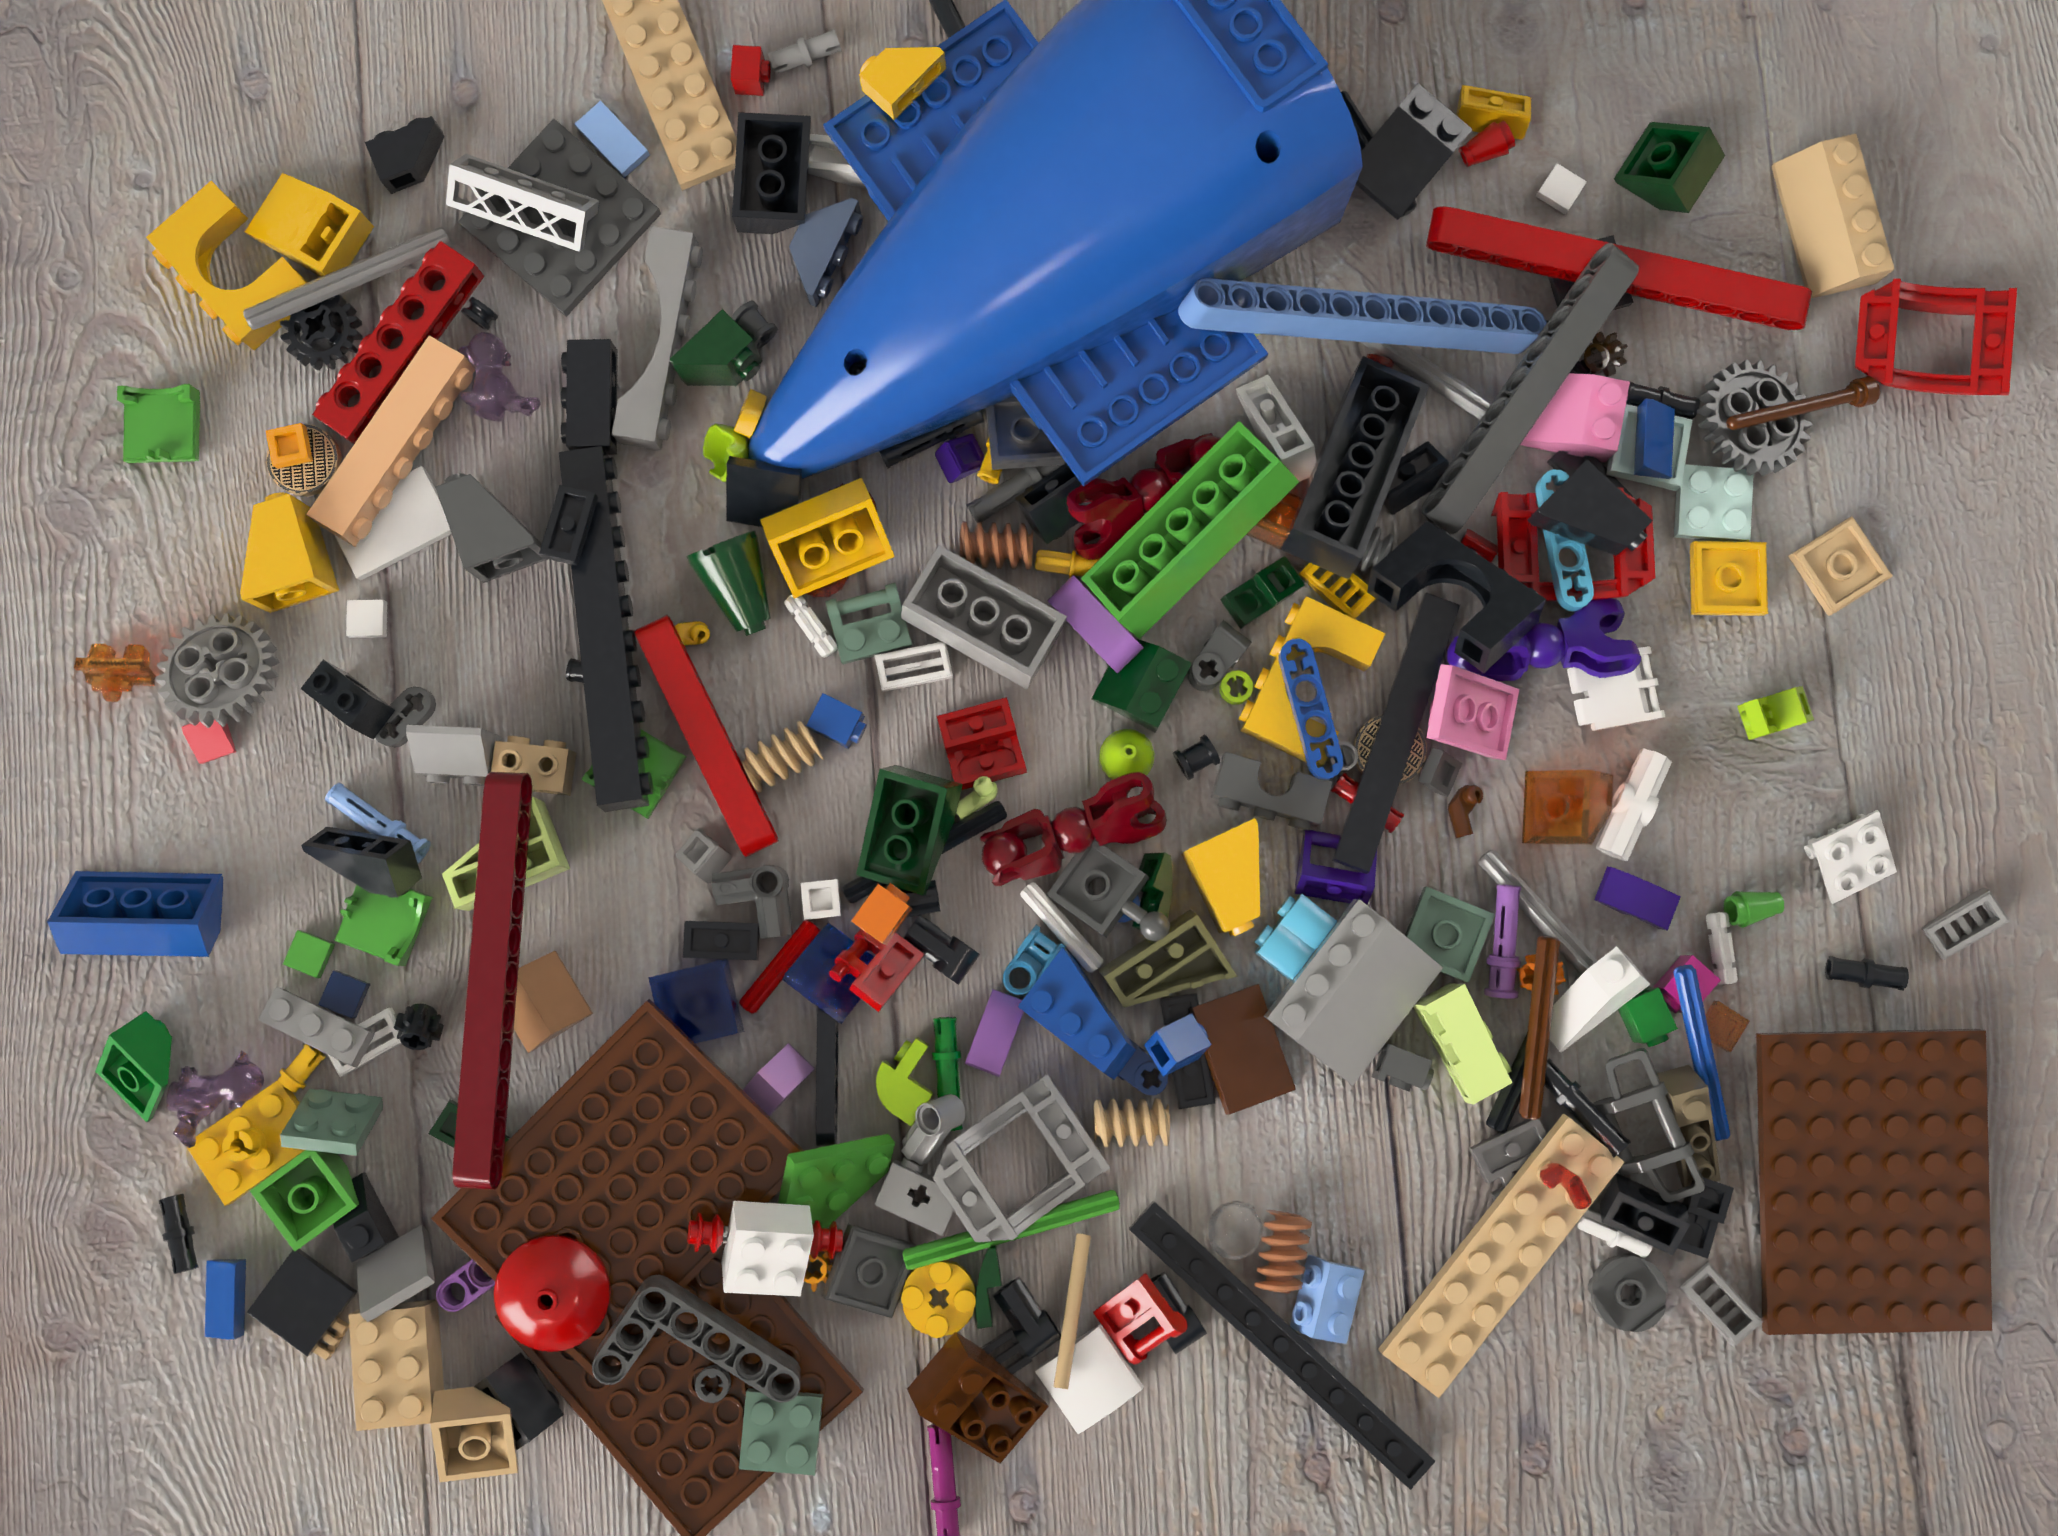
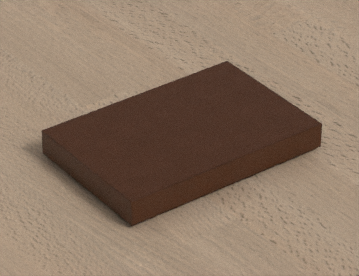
M1259 984L1189 1008L1190 1014L1192 1013L1196 1021L1206 1030L1208 1040L1211 1043V1046L1204 1054L1226 1115L1296 1090L1273 1023L1264 1017L1268 1009Z

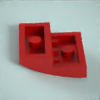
M1007 697L937 716L954 782L963 784L962 790L972 788L975 780L982 776H987L992 782L1027 773Z

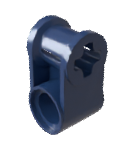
M1130 1039L1136 1051L1118 1074V1077L1123 1081L1126 1080L1146 1095L1154 1096L1160 1094L1166 1088L1168 1075L1163 1077L1160 1072L1158 1079L1162 1082L1158 1088L1154 1085L1150 1086L1149 1089L1145 1088L1142 1085L1145 1081L1144 1077L1141 1076L1144 1070L1151 1072L1154 1068H1158L1153 1059L1145 1053L1146 1051Z

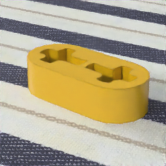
M753 389L749 390L733 431L751 438L762 414L767 399L766 395Z

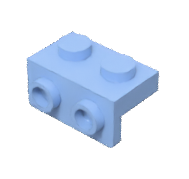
M1308 1255L1305 1263V1272L1301 1277L1303 1286L1298 1291L1296 1303L1292 1311L1290 1327L1313 1339L1347 1344L1365 1270Z

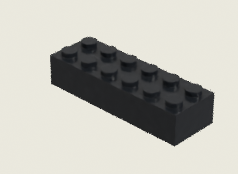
M1365 356L1361 358L1349 380L1281 550L1346 579L1350 578L1363 558L1428 391V384Z

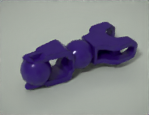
M1612 598L1591 600L1585 607L1575 611L1572 616L1558 619L1557 627L1551 624L1538 623L1485 673L1454 653L1458 636L1454 637L1447 650L1449 665H1454L1495 681H1515L1521 678L1524 672L1528 671L1529 665L1535 668L1546 669L1557 665L1560 661L1563 668L1576 667L1598 678L1619 676L1634 671L1641 662V655L1637 645L1632 640H1617L1604 635L1616 631L1620 627L1625 615L1620 601Z

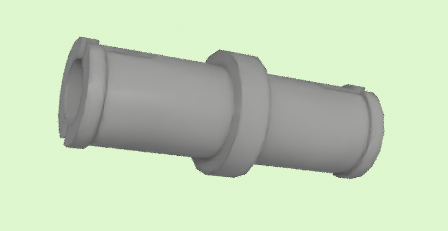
M832 29L829 32L807 40L801 37L797 39L798 43L774 52H768V56L775 74L778 75L781 72L806 64V67L813 65L812 61L836 52H842L835 29Z

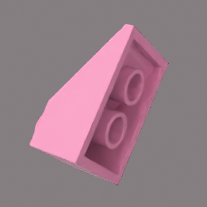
M1569 373L1520 445L1555 453L1567 451V454L1580 457L1585 455L1591 456L1605 463L1618 451L1630 382L1595 374Z

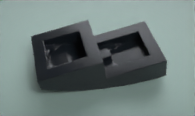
M1703 1177L1705 1181L1704 1191L1685 1197L1682 1202L1687 1206L1690 1226L1678 1249L1708 1259L1718 1223L1724 1224L1734 1188Z

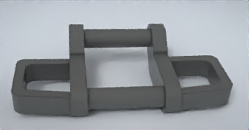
M1639 1048L1609 1059L1605 1067L1613 1097L1598 1100L1593 1104L1622 1133L1614 1113L1651 1101L1671 1145L1647 1155L1632 1156L1627 1146L1617 1155L1625 1162L1618 1170L1619 1174L1630 1175L1646 1172L1665 1202H1673L1703 1192L1705 1181L1693 1157L1695 1152L1691 1143L1686 1142L1665 1096L1668 1094L1664 1082H1660L1648 1051L1645 1048ZM1635 1059L1641 1060L1652 1084L1622 1095L1615 1067ZM1685 1159L1695 1183L1675 1191L1668 1190L1655 1168Z

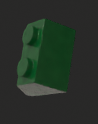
M1650 122L1614 180L1617 184L1659 210L1689 213L1724 159L1725 154L1710 127Z
M723 309L669 359L680 379L687 386H737L743 380L748 381L753 378L759 371V364L762 362L754 340Z
M1136 639L1144 648L1118 674L1108 666L1091 700L1156 733L1192 663L1158 645Z

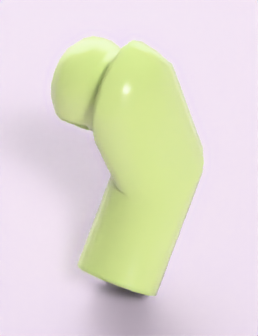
M982 776L976 779L973 784L974 791L959 801L956 814L961 820L975 813L996 798L998 788L996 783L992 782L989 777Z

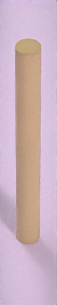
M1076 1233L1053 1386L1067 1390L1070 1382L1091 1236Z

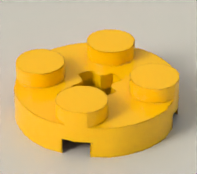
M950 1260L913 1269L905 1281L901 1296L904 1314L915 1329L933 1338H941L960 1331L970 1321L976 1305L975 1283L971 1275L963 1266ZM935 1288L939 1292L943 1289L948 1291L949 1294L946 1297L948 1304L942 1307L939 1304L933 1306L930 1303L932 1300L930 1291Z

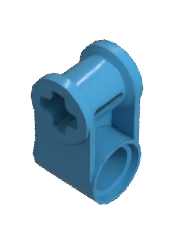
M1037 924L1017 950L1018 953L1003 973L1002 982L1006 990L1011 994L1024 995L1028 993L1061 948L1066 947L1062 943L1057 945L1041 933V927ZM1034 943H1036L1037 945H1039L1040 947H1042L1044 950H1046V951L1048 952V954H1046V953L1043 952L1041 949H1039L1037 946H1035ZM1022 968L1028 972L1030 982L1027 987L1016 989L1010 984L1009 974L1013 969Z

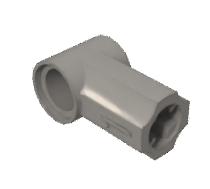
M948 1094L922 1103L917 1107L915 1112L916 1121L902 1140L903 1149L901 1152L909 1161L923 1165L931 1160L951 1129L960 1126L964 1122L965 1108L962 1101L956 1095Z

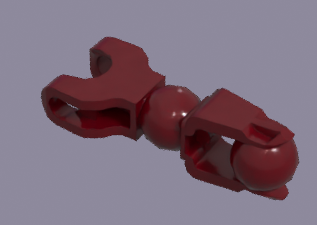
M1207 433L1195 439H1184L1159 449L1156 453L1157 461H1155V468L1139 470L1130 478L1129 482L1125 477L1116 481L1095 478L1084 487L1081 485L1072 490L1067 496L1068 511L1076 520L1085 523L1074 534L1077 554L1088 560L1103 557L1144 516V513H1147L1184 476L1179 471L1188 465L1192 468L1221 438L1213 436L1212 433ZM1084 502H1091L1088 505H1080ZM1100 537V540L1097 543L1085 544L1088 541Z
M1130 773L1108 781L1095 796L1082 801L1084 809L1079 807L1065 808L1056 814L1053 821H1051L1049 815L1044 816L1041 810L1033 809L1005 822L1001 829L984 833L980 837V840L985 843L982 847V863L988 872L995 875L992 884L994 886H1002L1018 878L1026 881L1057 872L1062 867L1061 859L1065 858L1063 851L1071 854L1083 852L1091 847L1095 838L1099 846L1114 842L1134 844L1158 835L1165 829L1167 817L1162 806L1154 800V786L1151 780L1143 773ZM1143 787L1139 795L1128 798V793L1132 788ZM1147 814L1156 815L1155 819L1150 823L1144 824L1138 821L1139 818ZM1042 835L1041 840L1045 846L1027 855V847L1023 840Z

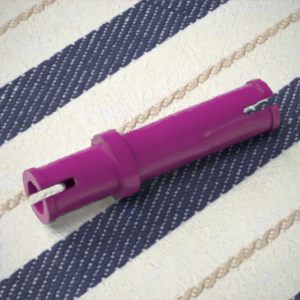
M935 1424L927 1426L934 1498L931 1500V1509L935 1511L937 1536H960L958 1508L961 1507V1499L959 1496H956L952 1437L950 1433Z

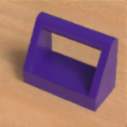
M1304 830L1294 894H1303L1304 896L1348 904L1353 899H1360L1367 905L1375 888L1377 851L1370 872L1367 874L1310 864L1311 845L1336 849L1340 835Z

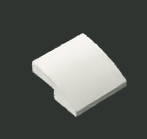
M1101 1324L1076 1339L1068 1390L1053 1387L1058 1354L1040 1364L1035 1370L1077 1434H1080L1115 1411L1144 1388Z

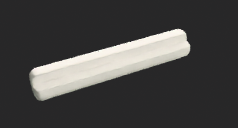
M1031 882L1021 891V897L1087 972L1093 973L1103 964L1102 957L1035 882Z

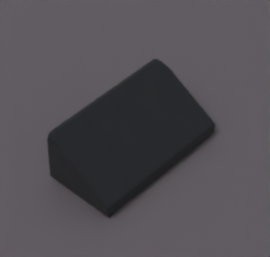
M1429 441L1401 457L1384 501L1385 507L1392 515L1431 492L1449 466V461Z

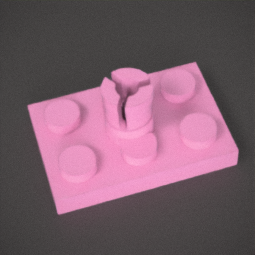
M1441 664L1436 681L1435 696L1429 708L1430 718L1426 738L1492 759L1506 760L1519 689L1454 665Z

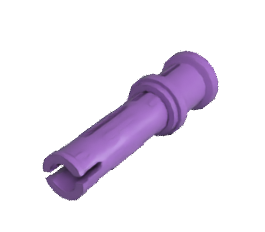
M1498 884L1496 886L1497 900L1493 954H1489L1486 960V964L1490 965L1489 985L1488 988L1484 989V995L1495 998L1515 999L1518 998V991L1515 990L1516 968L1520 967L1521 964L1519 957L1515 956L1521 886Z

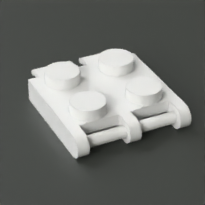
M1650 646L1638 648L1646 680H1642L1639 665L1628 674L1606 678L1589 675L1576 667L1567 669L1572 694L1584 692L1585 696L1584 699L1574 701L1579 726L1591 724L1592 731L1665 718L1664 710L1660 711L1655 686H1659L1658 679H1653L1648 656L1652 654ZM1646 688H1648L1649 697H1650L1651 706H1652V711H1653V712H1650V713H1649V708H1648V704H1647L1646 694H1645V690H1644V689H1646Z

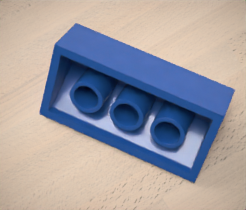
M75 871L47 923L60 954L209 957L221 931L222 874Z

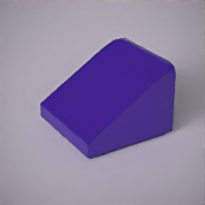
M973 433L946 441L935 452V457L949 483L957 482L979 471L985 457Z

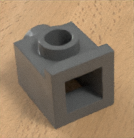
M1386 1043L1380 1052L1371 1077L1385 1082L1386 1077L1389 1076L1388 1084L1408 1092L1411 1086L1426 1091L1431 1084L1434 1070L1430 1068L1432 1060Z

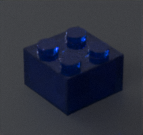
M718 960L648 978L654 1004L695 1044L745 1032L728 960Z

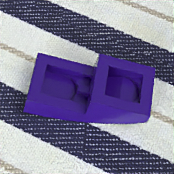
M1607 866L1594 900L1619 913L1631 915L1658 929L1668 931L1681 896L1634 875Z

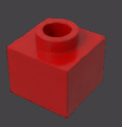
M733 45L730 80L735 95L764 96V83H770L771 64L769 60H765L761 46Z

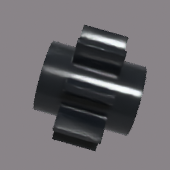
M420 1003L414 1004L411 1007L407 1006L405 1014L398 1013L394 1029L398 1030L397 1039H400L402 1045L412 1050H423L431 1047L433 1040L440 1041L444 1027L443 1024L439 1023L441 1015L437 1014V1011L427 1004Z

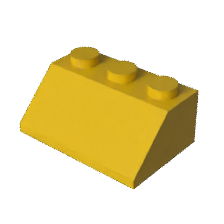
M862 478L760 519L768 543L794 599L895 557Z

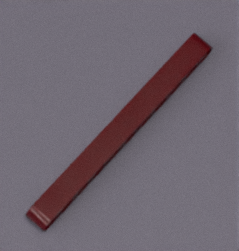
M489 772L484 783L452 1170L453 1183L457 1188L495 1190L498 1188L502 1178L533 785L531 776L528 773Z

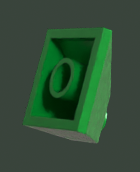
M147 1011L109 1035L95 1071L146 1123L153 1119L168 1085L172 1036L169 1034L165 1024L160 1020H155Z

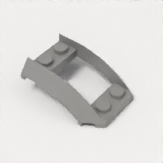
M1046 1074L948 1143L933 1179L975 1242L1012 1241L1050 1210L1086 1186L1094 1178L1109 1170L1110 1166L1049 1075ZM1027 1111L1068 1172L1039 1191L1008 1216H1005L965 1155Z

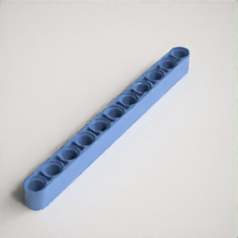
M1211 278L1198 280L1178 307L1180 319L1184 324L1194 329L1510 354L1524 352L1534 343L1547 324L1545 317L1540 311L1527 306Z

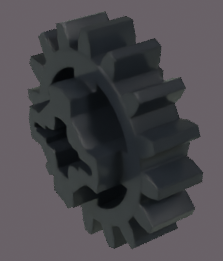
M338 294L334 298L331 297L291 314L290 320L280 321V325L288 331L280 337L281 340L289 345L286 349L288 353L293 357H297V360L302 365L307 366L310 363L313 368L320 371L323 363H325L333 370L336 367L335 360L340 359L346 364L349 361L345 354L348 351L358 352V349L353 345V341L362 340L363 336L355 328L363 324L357 316H354L357 312L350 303L346 304V300Z

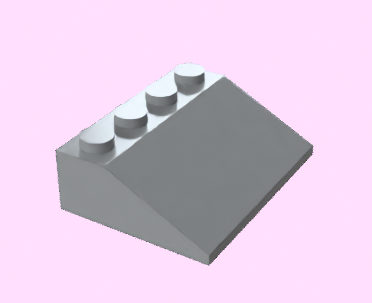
M1353 899L1326 938L1314 951L1295 978L1288 983L1264 1017L1353 1086L1443 967L1363 901Z

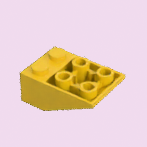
M282 173L246 228L245 233L318 276L323 277L349 266L374 226L360 210L331 193Z

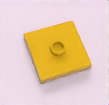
M1693 541L1690 543L1691 615L1764 616L1768 614L1766 542Z

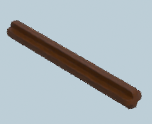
M1539 936L1537 939L1519 1107L1520 1115L1525 1119L1532 1120L1540 1119L1542 1112L1560 947L1559 939L1553 936Z

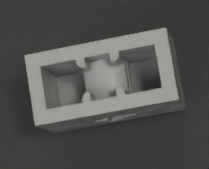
M906 1157L903 1158L902 1162L894 1160L874 1205L943 1236L954 1209L934 1181L933 1176L922 1172L923 1165L909 1161ZM920 1185H924L927 1187L925 1194L931 1198L930 1200L923 1198L918 1203L914 1201L915 1194L909 1190L910 1188L917 1190Z

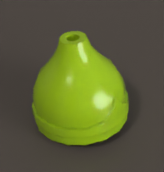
M1122 729L1113 732L1104 740L1100 748L1099 761L1102 770L1110 779L1135 772H1140L1147 776L1154 765L1155 753L1152 743L1144 734L1133 729Z

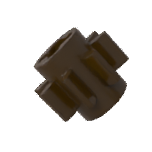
M1598 332L1592 340L1593 343H1590L1586 348L1583 359L1586 366L1591 369V374L1598 375L1603 371L1604 375L1609 377L1616 374L1615 366L1620 367L1627 363L1623 355L1624 349L1628 345L1622 344L1617 340L1616 332L1609 334L1606 338L1602 332ZM1605 351L1607 357L1603 358L1601 352Z

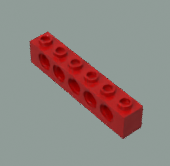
M439 241L435 248L429 249L423 257L422 266L414 277H409L404 282L400 296L393 305L388 306L382 312L380 323L372 334H368L362 339L359 344L358 353L350 363L345 364L340 369L336 383L329 392L324 393L318 399L316 410L312 415L346 440L355 444L428 336L430 335L436 340L441 337L485 277L479 268L442 241ZM445 280V284L441 289L432 291L433 285L437 281ZM424 308L420 318L411 320L415 310ZM403 337L400 346L390 349L391 342L395 338ZM381 365L380 373L376 377L369 378L371 369ZM360 394L359 402L355 406L348 407L350 398Z

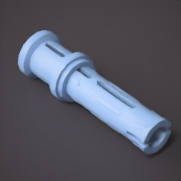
M342 783L335 784L328 791L325 797L326 802L333 805L371 834L410 840L418 864L426 856L431 842L426 838L419 839L406 829V824L401 820L391 821L369 803L344 787Z

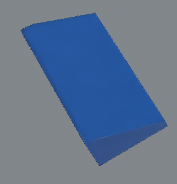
M1645 398L1637 407L1634 475L1670 479L1672 477L1675 409L1653 399Z
M246 1259L207 1260L205 1337L235 1340L244 1336Z

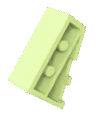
M532 797L525 887L570 869L546 804L535 797ZM479 843L442 873L455 909L464 911L474 909Z

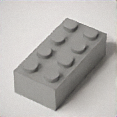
M940 545L936 548L903 602L901 619L1027 690L1063 630L1067 618L1066 615Z

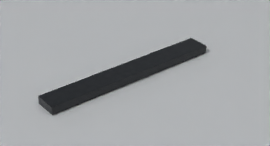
M1427 592L1422 598L1332 859L1336 863L1365 874L1370 872L1460 607L1459 604Z

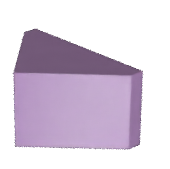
M788 1043L756 1073L743 1091L770 1117L815 1068Z

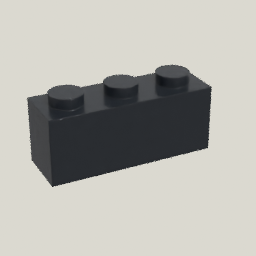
M611 339L567 340V352H562L561 355L562 371L564 374H567V387H562L561 403L563 409H566V422L561 423L562 443L566 444L569 450L602 446L607 455H617V441L612 436L617 408L618 350Z

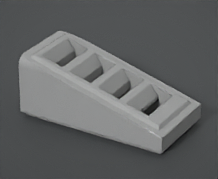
M1983 887L1922 927V930L1940 957L1945 960L2011 921L1991 891ZM1980 905L1989 915V918L1985 921L1976 910V907ZM1968 912L1977 924L1973 929H1971L1963 917ZM1954 920L1958 922L1965 933L1961 937L1957 935L1950 924ZM1942 927L1953 941L1948 946H1946L1937 932Z
M1709 1262L1679 1286L1731 1346L1735 1347L1763 1322ZM1710 1276L1714 1283L1698 1295L1694 1289ZM1720 1288L1725 1294L1709 1307L1705 1301ZM1731 1300L1735 1306L1720 1319L1715 1313ZM1741 1312L1746 1318L1730 1330L1726 1325Z

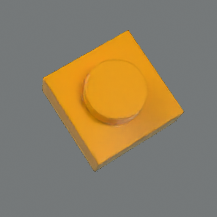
M298 423L266 430L271 462L275 468L280 469L313 461L307 427L304 424Z

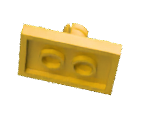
M278 1080L185 1143V1146L224 1206L230 1205L244 1196L259 1183L305 1151L303 1149L281 1147L280 1134L300 1103L294 1093L280 1084Z

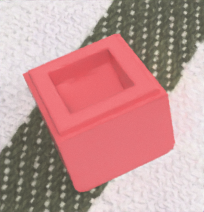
M214 719L210 728H207L201 722L196 726L190 723L181 727L199 764H204L236 752L227 723L226 726L222 727Z

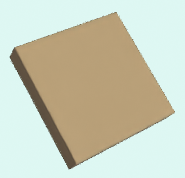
M1853 516L1788 556L1828 616L1836 613L1892 577V574Z

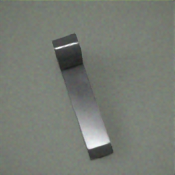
M652 1275L642 1282L599 1344L592 1364V1373L600 1383L613 1385L620 1382L654 1333L660 1328L779 1403L789 1402L798 1395L800 1390L801 1368L793 1357L663 1275ZM657 1291L665 1297V1300L659 1304H654L646 1298V1294ZM683 1312H690L698 1320L692 1324H685L679 1320L678 1315ZM635 1323L643 1329V1332L638 1335H631L625 1331L624 1326ZM715 1333H724L730 1340L724 1344H717L710 1339V1336ZM748 1353H755L761 1357V1360L756 1364H748L742 1357ZM613 1355L620 1360L621 1364L618 1366H608L603 1362L602 1358ZM786 1373L793 1380L787 1384H780L774 1380V1377L778 1374Z

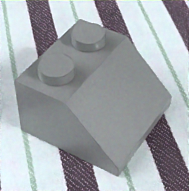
M406 725L414 773L427 777V783L449 784L450 778H463V784L484 786L486 776L491 772L495 741H501V736L483 728Z

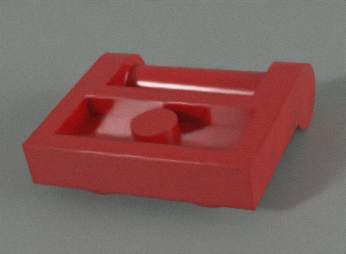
M1146 1273L1093 1311L1095 1317L1126 1360L1133 1365L1144 1361L1148 1356V1352L1170 1337L1176 1338L1186 1332L1188 1326L1185 1317L1181 1313L1173 1311ZM1154 1316L1160 1326L1140 1340L1134 1339L1131 1332Z

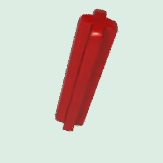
M810 920L802 922L739 1000V1004L743 1009L751 1014L759 1010L818 937L821 931L819 927Z

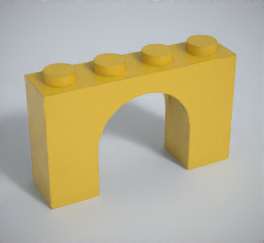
M211 180L146 238L156 248L152 252L154 257L165 268L169 269L173 266L179 273L175 278L177 282L191 295L195 291L203 299L198 303L212 319L216 320L220 317L224 321L226 326L222 330L238 346L244 342L251 349L256 350L282 327L280 321L290 320L291 316L289 315L261 328L252 330L243 315L244 309L308 282L292 265L281 257L248 286L235 290H224L214 286L210 276L212 255L216 248L246 222L248 218Z
M1305 596L1300 605L1293 603L1285 619V623L1290 624V627L1285 637L1277 636L1269 655L1275 657L1269 670L1264 667L1262 668L1254 684V687L1259 689V692L1254 702L1247 700L1238 720L1244 722L1240 730L1241 732L1306 762V758L1279 665L1278 655L1280 649L1291 639H1302L1311 645L1314 653L1330 655L1353 667L1366 671L1371 666L1386 634ZM1291 647V653L1286 658L1288 661L1295 660L1305 653L1297 652L1296 647ZM1311 718L1307 720L1305 725L1307 733L1312 737H1321L1326 730V725ZM1329 739L1320 744H1310L1312 751L1317 748L1320 749L1321 759L1316 762L1318 768L1322 767L1327 760L1324 747L1331 745Z

